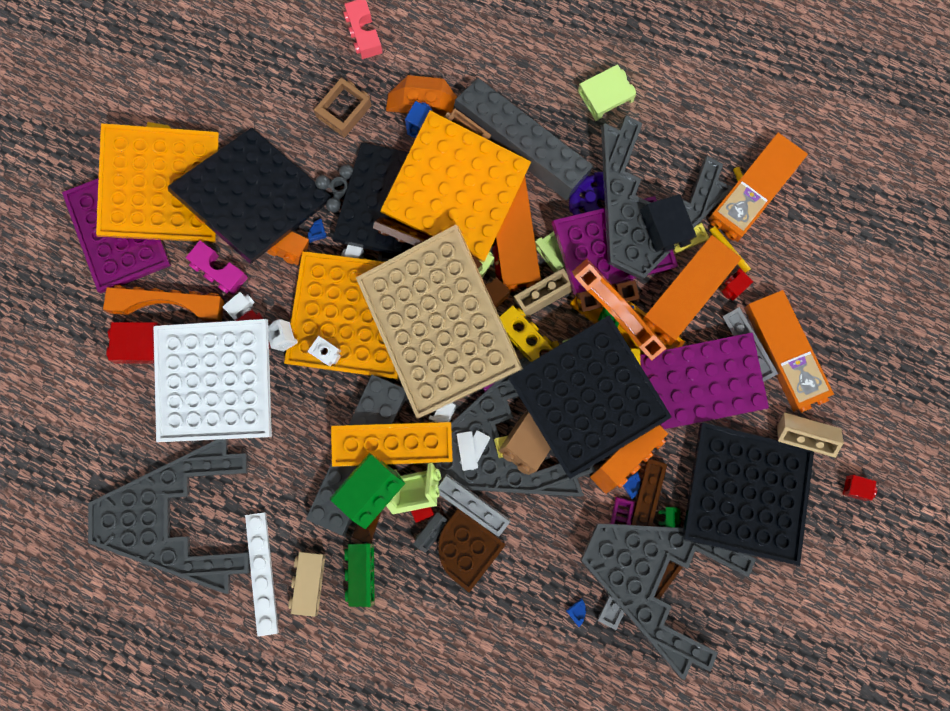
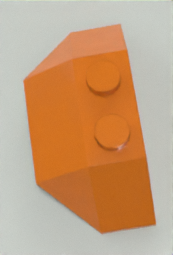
M407 75L388 93L386 111L409 113L414 102L417 101L428 104L432 112L444 117L447 112L452 113L457 96L442 78Z

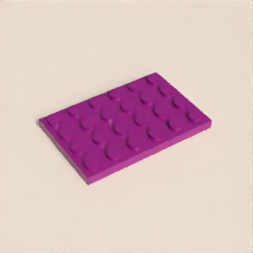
M98 178L64 191L62 194L97 292L101 294L106 292V287L114 288L115 285H124L171 266L162 240L96 236Z
M655 196L644 199L650 203L657 201ZM605 208L551 222L574 295L587 291L574 277L572 272L587 258L610 284L637 279L608 264ZM673 250L648 275L677 268L678 265Z
M753 332L664 350L652 361L646 354L640 355L642 369L672 418L660 424L663 429L769 408Z

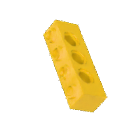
M511 306L500 316L510 341L530 362L539 358L541 352L551 351L553 349L550 346L552 345L551 341L546 336L542 337L537 332L539 330L532 321L529 323L524 318L526 315L519 307L516 309L514 306ZM521 324L524 329L517 332L513 329V326ZM534 338L537 344L530 346L526 343V340Z

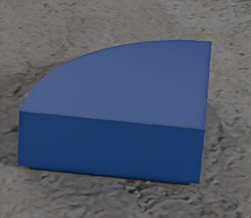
M322 219L315 221L308 232L309 243L327 238Z
M638 472L628 477V481L623 485L631 499L638 494L640 488Z
M579 599L566 610L578 627L582 625L586 615L583 599Z

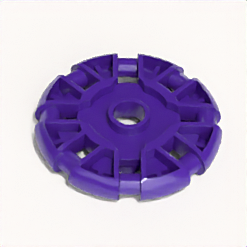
M594 172L593 175L587 176L570 196L569 210L573 215L582 214L579 211L582 208L585 213L603 209L597 206L599 200L605 201L603 172ZM596 182L597 186L592 188L591 183ZM580 193L585 194L584 199L579 196Z

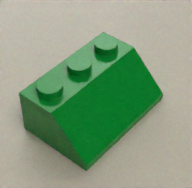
M369 453L330 497V500L347 517L366 530L406 483L395 470Z
M348 544V549H345V561H348V569H345V581H348V589L345 590V602H348L350 607H371L375 605L374 544Z

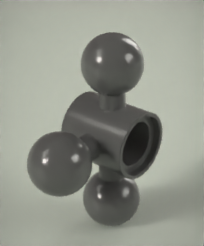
M348 164L340 167L339 174L341 177H336L331 182L325 175H320L316 178L315 184L318 189H332L334 196L326 202V208L330 212L339 211L341 208L339 199L345 198L348 188L346 181L351 178L353 167ZM344 186L343 190H336L337 187Z

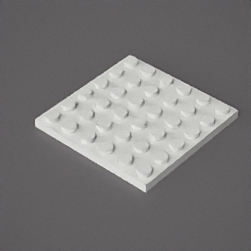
M267 319L154 326L156 442L272 437Z

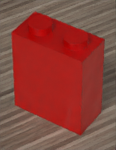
M111 322V327L108 329L109 347L106 350L108 360L115 364H154V326L161 325L157 322Z

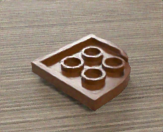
M458 509L447 522L440 535L439 557L449 577L467 592H470L506 544Z

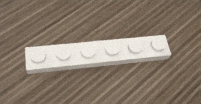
M265 512L245 515L257 637L278 634L267 516Z

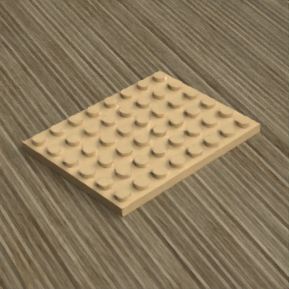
M458 225L446 229L356 277L417 419L523 369Z

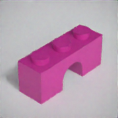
M199 241L186 256V259L190 262L189 266L196 272L199 270L204 272L203 277L211 283L216 281L219 284L218 288L224 293L230 292L234 295L248 277L230 262L223 269L215 270L213 267L214 262L219 255L202 241Z

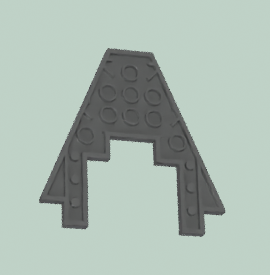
M626 115L619 130L606 123L601 127L607 258L609 265L642 280L671 251L666 253L663 250L655 251L640 209L650 202L636 196L641 179L625 171L643 124ZM709 156L703 160L689 202L683 200L693 228L733 188L718 180L723 164Z
M525 356L519 360L522 368L531 363ZM508 377L495 382L451 423L453 462L433 463L436 469L440 471L441 480L448 474L464 487L473 491L572 497L584 496L577 478L596 472L594 466H591L569 479L562 466L557 464L528 475L520 472L518 466L513 462L498 457L494 439L499 438V434L495 425L513 419L507 400L519 397ZM471 431L474 437L476 431H480L489 436L490 440L477 462L478 468L463 471L462 464H460L461 458L457 434Z
M217 439L89 502L88 543L221 593L230 594V574L250 573L249 553L190 557V537L170 538V498L190 497L189 477L248 474V454H228V439Z
M596 524L580 559L582 564L680 679L685 681L692 663L707 671H711L718 652L665 626V621L672 606L655 598V593L669 561L688 569L695 551L745 577L750 576L756 558L682 540L683 528Z

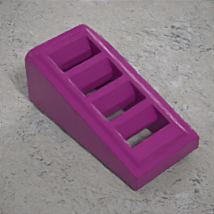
M616 497L609 524H614L615 521L625 523V525H631L635 502ZM618 505L628 507L629 511L619 509ZM616 514L626 515L627 518L616 516Z

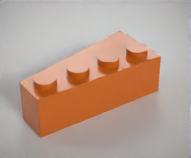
M660 425L617 450L590 478L605 494L617 486L621 488L628 481L626 477L630 473L634 475L641 468L639 463L642 460L644 462L649 460L653 456L651 451L654 448L658 450L666 442L664 438L668 433Z

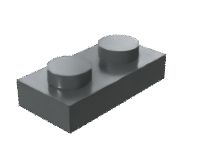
M437 512L429 519L425 529L416 536V541L413 545L426 553L443 531L448 520Z

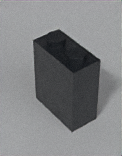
M681 194L649 203L640 209L656 252L663 250L666 253L674 250V246L680 245V248L690 245L691 240L697 237Z

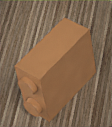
M526 412L520 417L498 451L503 454L504 459L518 466L520 472L529 475L537 472L551 448L529 412Z

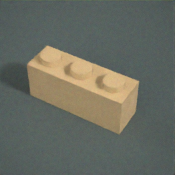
M563 268L515 295L514 304L516 308L519 307L526 316L524 318L572 292L568 274Z
M785 412L777 425L778 442L835 458L844 444L842 430L838 427Z
M299 552V556L295 557L294 568H297L296 576L292 578L291 588H294L293 597H290L289 600L291 614L318 616L326 554Z

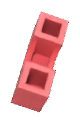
M366 0L345 3L346 11L343 14L346 23L350 22L351 27H348L351 38L356 40V43H353L356 53H360L362 59L382 54V47L376 29L371 31L361 29L365 24L372 22Z

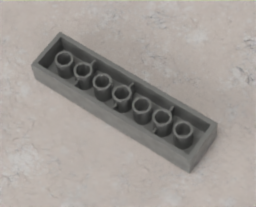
M476 79L455 99L453 110L457 109L490 133V141L531 161L527 171L566 201L583 180L590 175L593 168L591 163L481 79Z
M371 375L349 425L395 424L407 398L404 388ZM331 463L306 517L307 521L341 536L346 535L352 520L330 500V497L357 466L332 467Z

